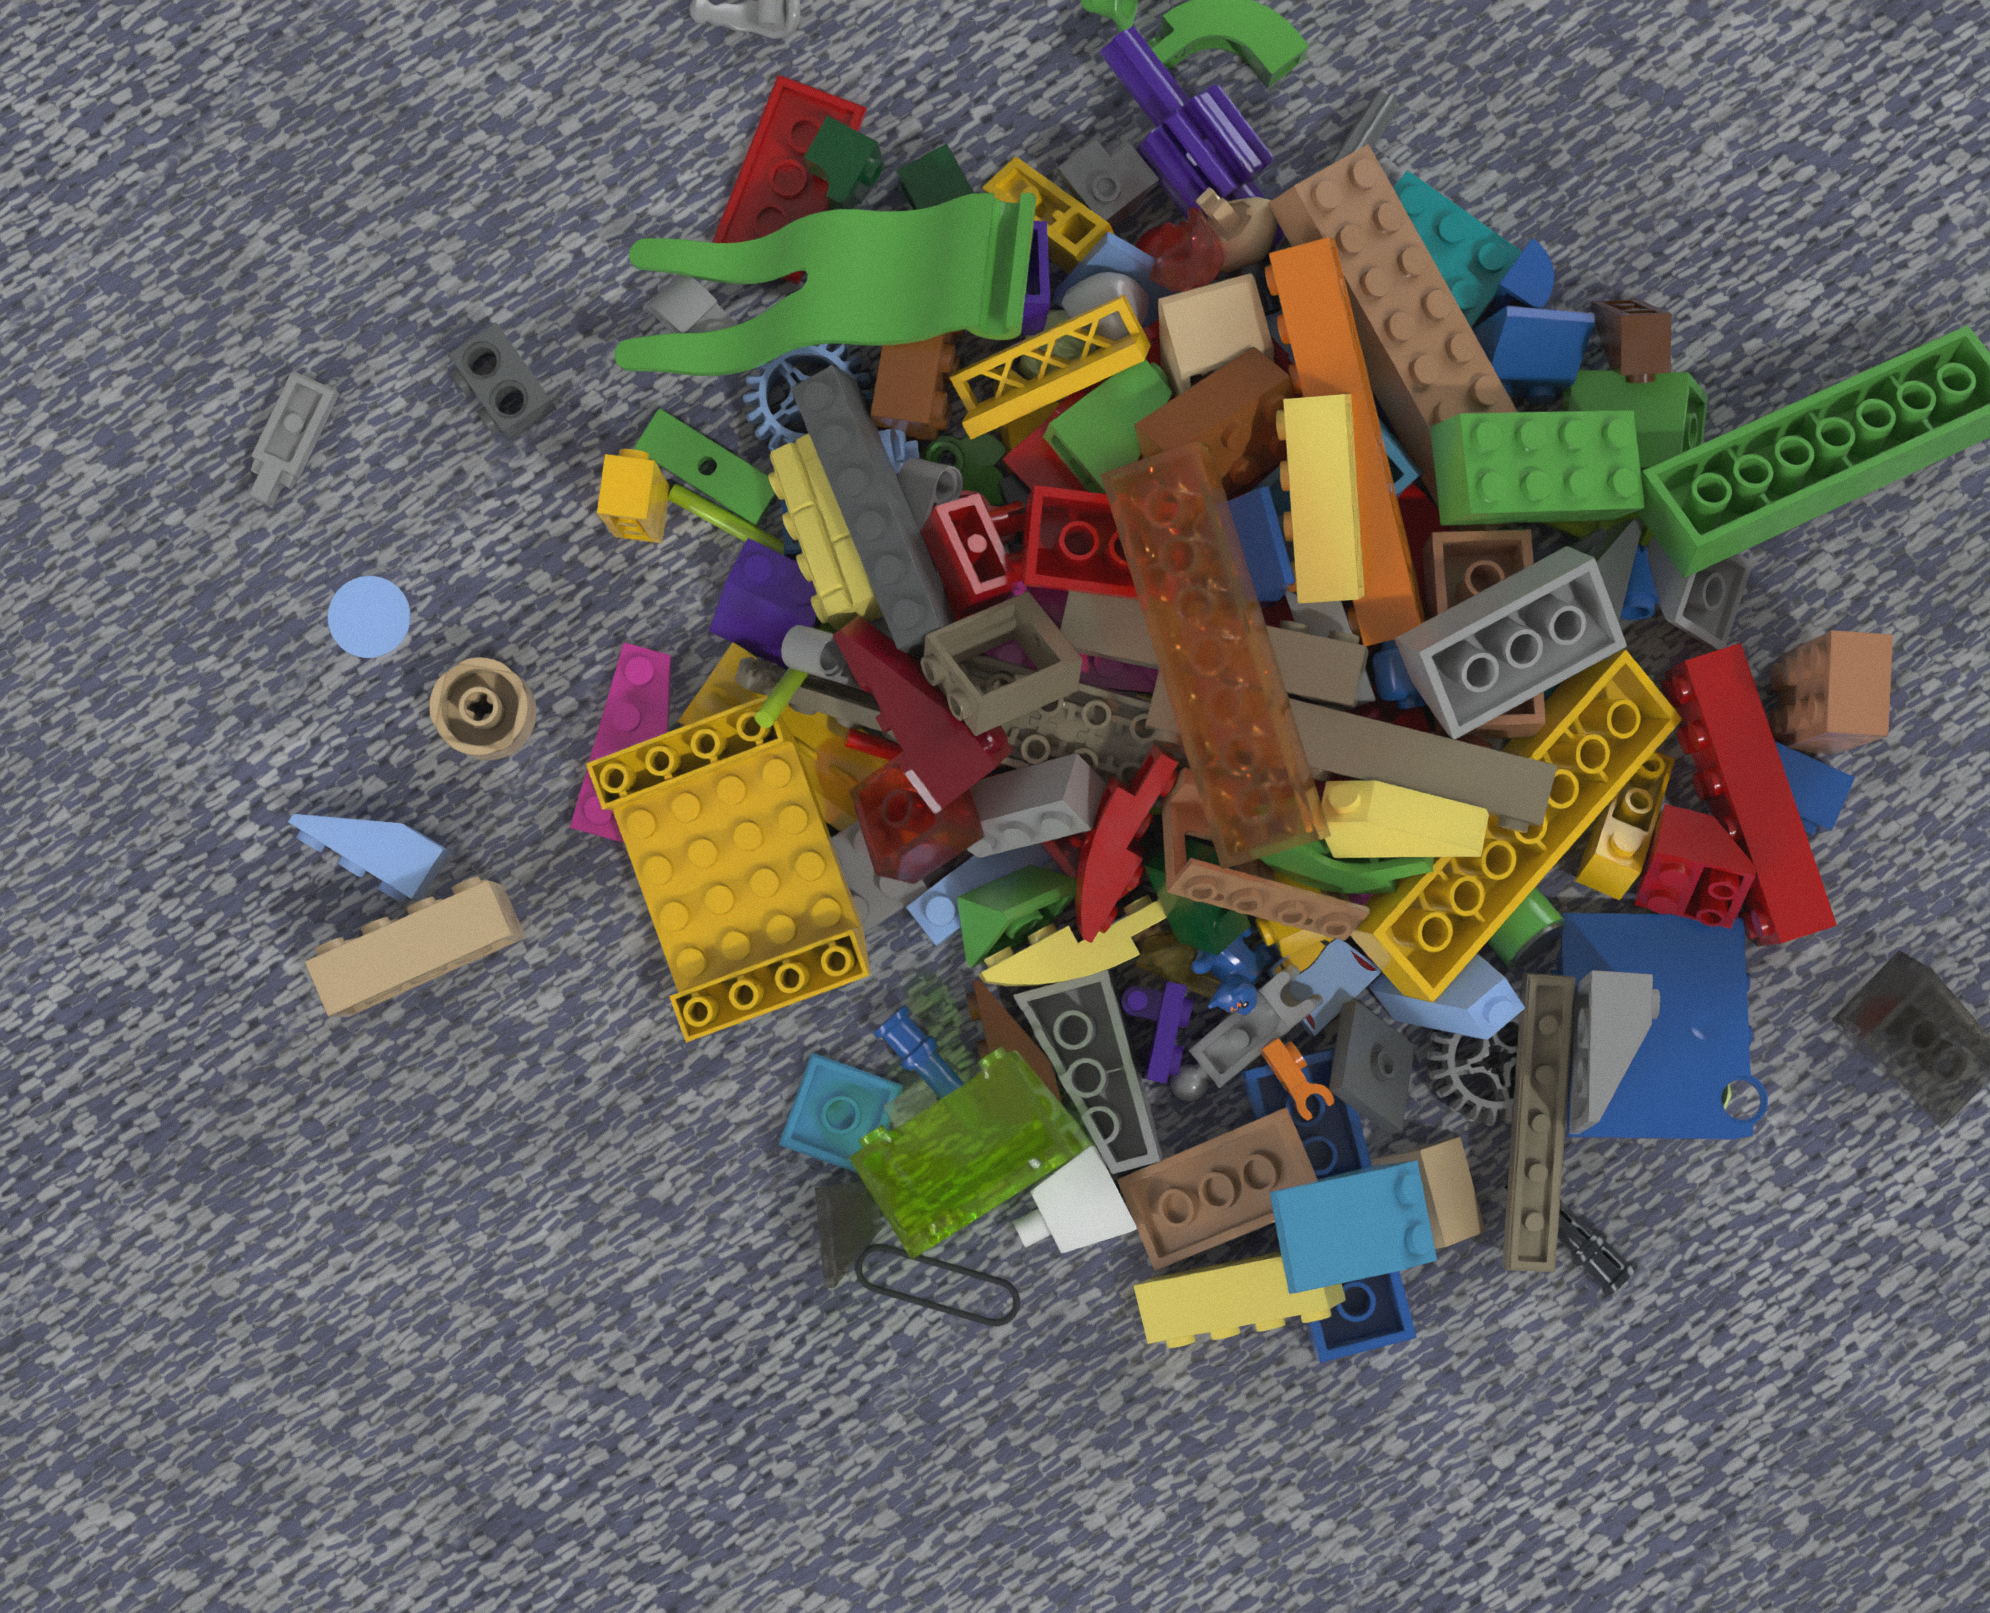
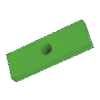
M660 408L634 446V450L648 453V460H655L659 467L756 527L777 496L770 484L768 475ZM707 461L717 464L716 471L711 475L700 473L701 465Z

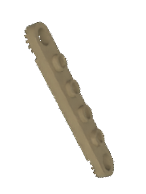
M753 657L741 659L735 681L745 689L758 694L770 695L786 672L775 663L770 665L768 660H766L765 664H762L763 662L760 658H757V660ZM808 674L789 701V707L797 712L808 715L820 712L835 717L839 724L848 728L862 729L865 726L882 732L875 718L880 714L873 693ZM892 730L882 732L885 738L898 743ZM1000 763L997 767L1010 768L1012 766Z

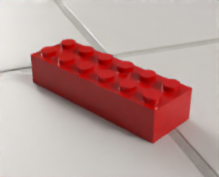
M1735 644L1685 660L1665 671L1666 681L1661 683L1662 693L1672 707L1677 709L1678 714L1682 718V726L1677 728V737L1684 754H1692L1697 773L1692 774L1696 794L1701 801H1708L1712 816L1717 819L1757 868L1756 876L1742 904L1744 911L1739 912V918L1744 919L1746 938L1748 940L1754 939L1757 947L1782 944L1837 926L1742 644Z

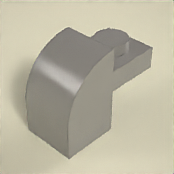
M677 274L646 307L671 333H702L738 325L717 304V300L691 276Z

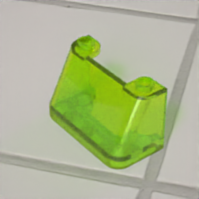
M1002 1046L977 1062L982 1071L974 1076L975 1078L903 1125L887 1132L884 1125L872 1130L858 1140L862 1149L848 1157L911 1260L949 1238L1092 1146L1081 1126L1017 1050L1007 1053Z

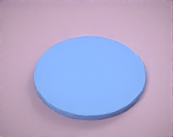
M377 576L358 577L344 584L333 596L328 610V625L332 637L346 652L362 658L379 657L394 650L405 638L410 625V607L403 592L391 581Z

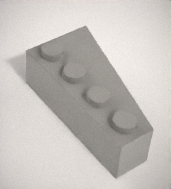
M1106 969L1089 976L1013 995L1034 1030L1033 1033L1042 1049L1045 1050L1058 1073L1063 1087L1069 1093L1078 1109L1081 1119L1111 1173L1115 1174L1160 1162L1164 1155L1126 1016L1121 1007V998L1113 969Z

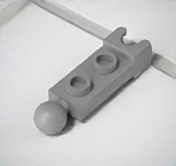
M1289 965L1259 989L1256 1007L1252 1012L1247 1015L1233 1012L1189 1049V1052L1198 1063L1182 1064L1179 1067L1177 1076L1171 1075L1170 1087L1173 1094L1183 1101H1196L1206 1093L1210 1077L1219 1088L1223 1087L1261 1055L1258 1050L1261 1046L1273 1038H1282L1323 1003V997L1320 994H1314L1304 1001L1293 998L1290 993V984L1298 977L1300 970L1295 965Z

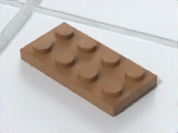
M1286 1107L1119 1178L1117 1182L1154 1271L1274 1223L1275 1219L1269 1192L1318 1179Z

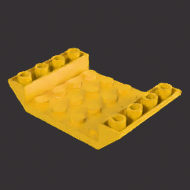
M769 695L762 696L586 763L602 810H613L675 982L678 993L669 997L686 1043L871 975L863 925L798 745L781 714L769 728L761 727L755 720V714Z

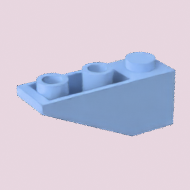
M293 814L288 821L300 829L296 836L297 839L319 852H322L325 846L341 855L337 862L339 865L361 878L366 871L382 880L378 889L401 903H404L407 896L420 901L451 851L414 828L402 823Z

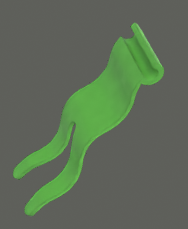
M973 193L937 206L909 211L829 210L797 219L768 236L739 243H709L666 238L640 239L631 246L629 251L630 262L639 270L691 276L701 280L726 284L764 283L797 271H805L808 277L802 289L790 294L764 313L747 322L710 332L670 333L626 339L616 347L614 352L615 361L625 371L720 376L748 371L792 350L818 344L836 343L873 346L906 344L967 329L974 335L987 339L1008 340L1016 338L1021 334L1036 197L1033 193H1021L1020 202L1008 203L995 198L994 193Z

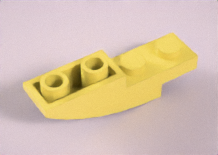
M1149 894L1123 907L1127 917L1112 924L1104 934L1098 932L1092 943L1086 940L1078 943L1069 926L1057 931L1054 923L1028 936L1031 946L1014 954L1009 946L986 958L984 961L988 969L978 975L983 983L1003 986L1048 985L1089 976L1113 968L1140 955L1131 937L1164 920L1167 916L1160 900L1153 902Z

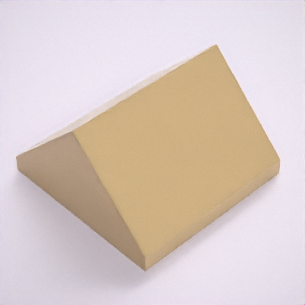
M1460 1136L1370 1159L1372 1166L1418 1161L1435 1249L1447 1247L1486 1232Z

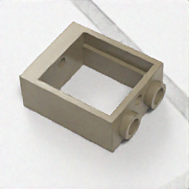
M1029 591L926 634L924 658L921 659V668L926 680L932 686H938L947 698L952 714L957 720H964L975 736L1077 692L1082 665L1081 656ZM1014 639L1039 671L981 696L957 664Z

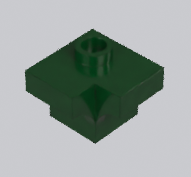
M829 116L824 120L804 156L809 172L829 184L826 197L831 210L853 209L857 202L862 204L870 188L877 182L884 166L878 141Z

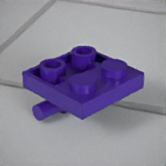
M1167 981L1162 984L1161 991L1133 986L1125 990L1121 996L1120 1003L1125 1013L1155 1021L1143 1079L1167 1083L1168 1074L1176 1076L1178 1074L1183 1046L1175 1045L1178 1026H1188L1193 1005V998L1185 996L1186 985Z

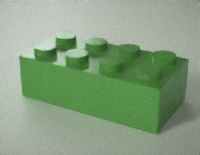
M1634 410L1460 413L1430 427L1441 525L1613 520L1645 508Z

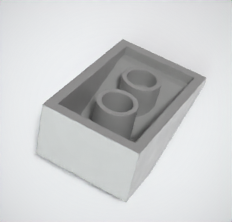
M1592 970L1575 985L1571 1040L1569 1134H1581L1600 1121L1649 1031L1652 1019L1658 1018L1660 992L1658 989H1652L1653 974Z

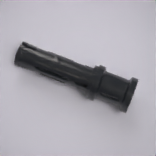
M1508 1183L1504 1186L1506 1190H1508ZM1560 1199L1557 1238L1571 1251L1569 1255L1571 1262L1576 1267L1582 1265L1603 1285L1602 1292L1606 1296L1612 1295L1633 1275L1638 1265L1633 1260L1626 1261L1606 1241L1607 1235L1602 1230L1599 1231L1597 1228L1591 1230Z

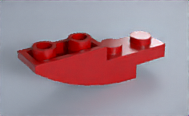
M1155 743L1129 785L1111 776L1102 793L1093 828L1086 831L1077 871L1075 902L1077 926L1082 938L1090 943L1093 942L1098 932L1104 934L1110 928L1118 911V908L1115 907L1116 902L1124 889L1128 892L1131 891L1140 879L1143 872V865L1140 863L1143 857L1138 848L1130 842L1133 838L1140 839L1146 832L1152 819V813L1149 812L1159 795L1165 797L1170 792L1178 777V771L1175 770L1178 762L1173 754Z

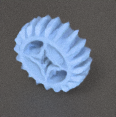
M831 344L798 348L782 354L770 363L757 367L756 369L763 374L762 376L747 375L746 384L758 391L743 395L745 405L757 407L746 414V418L749 424L762 423L755 431L758 440L767 439L773 434L768 446L770 451L782 447L784 444L795 443L796 439L806 435L784 427L789 422L793 424L803 419L791 388L797 385L796 382L799 384L810 377L803 375L797 367H794L795 365L801 363H819L827 367L833 365L855 378L860 389L866 387L871 382L869 373L861 372L854 374L862 366L859 356L851 357L843 362L848 354V346L846 344L838 345L833 352H830ZM782 375L790 388L788 398L780 404L782 409L772 415L769 407L770 393L775 381ZM861 390L866 404L872 403L873 393L868 390Z

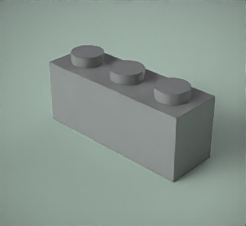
M1077 753L983 778L959 796L948 831L977 858L1089 831L1093 828L1106 782Z

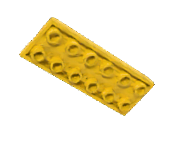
M732 642L678 722L686 726L765 696L745 689L735 681L740 660L745 657L748 659L753 657L757 660V657ZM788 703L781 712V716L798 745L825 822L841 832L876 808H880L918 869L924 875L952 834L948 829L959 797L934 814L906 777L900 764L844 747L848 727L839 724L835 717L820 712L814 715L797 712L790 708ZM855 729V730H858V731L867 733V732L864 731L863 729Z

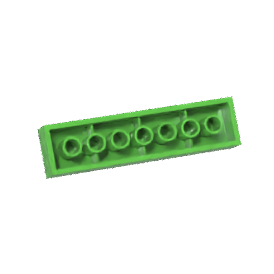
M1968 325L1643 470L1641 479L1645 508L1636 512L1682 577L1686 578L1990 438V352Z

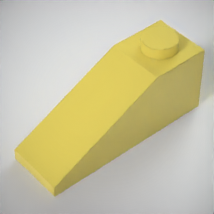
M1376 780L1326 781L1317 823L1334 858L1481 857L1489 814L1485 808Z

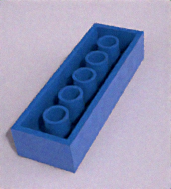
M1335 1047L1302 1055L1307 1066L1301 1069L1306 1077L1307 1082L1329 1088ZM1268 1064L1241 1071L1253 1121L1287 1107L1318 1180L1372 1166L1358 1112L1332 1093L1334 1104L1331 1106H1327L1320 1095L1316 1093L1309 1095L1305 1104L1313 1118L1307 1121L1296 1112L1292 1097L1284 1089ZM1400 1271L1342 1283L1346 1300L1330 1309L1332 1316L1306 1323L1314 1357L1320 1363L1417 1338Z

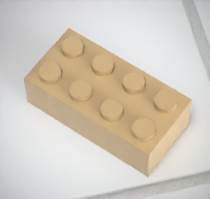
M479 876L473 877L453 886L451 889L454 895L436 901L434 897L420 900L406 908L409 914L406 917L391 921L389 917H384L361 928L363 936L344 941V938L340 937L316 947L315 950L318 956L305 961V964L327 1015L331 1017H350L525 939L526 936L504 886L487 879L480 880Z

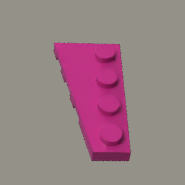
M623 643L589 762L668 733L672 662L670 655ZM587 769L570 828L624 843L613 810H602Z

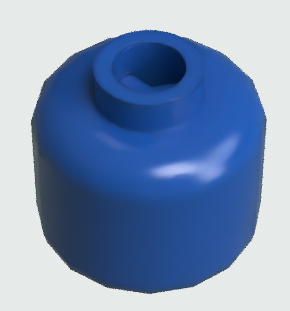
M1395 640L1382 642V650L1377 651L1372 656L1371 661L1378 697L1383 701H1396L1397 710L1426 706V702L1411 682Z

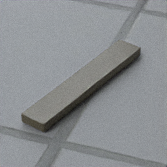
M1522 974L1521 1002L1525 1009L1520 1012L1502 1262V1267L1506 1270L1555 1272L1576 977L1570 975Z

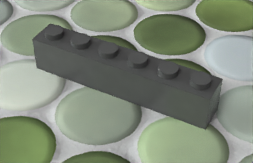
M831 365L791 388V391L898 650L922 658L924 657L926 634L957 622L858 382L852 376Z

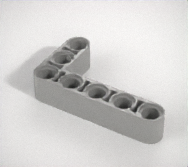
M911 458L907 460L901 467L897 478L919 531L935 506L960 499L962 492V475L955 466L923 459ZM884 616L874 621H868L893 640ZM797 625L789 630L783 640L781 649L782 659L786 666L800 672L863 690L859 687L833 637V633L804 625Z

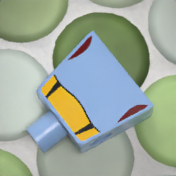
M1337 938L1324 939L1284 958L1280 955L1266 970L1272 979L1289 965H1295L1299 968L1300 973L1290 984L1292 997L1299 1001H1304L1314 994H1320L1323 997V1003L1300 1022L1305 1031L1311 1036H1315L1341 1011L1343 1003L1352 1001L1382 972L1378 966L1346 942ZM1275 943L1270 945L1280 955Z

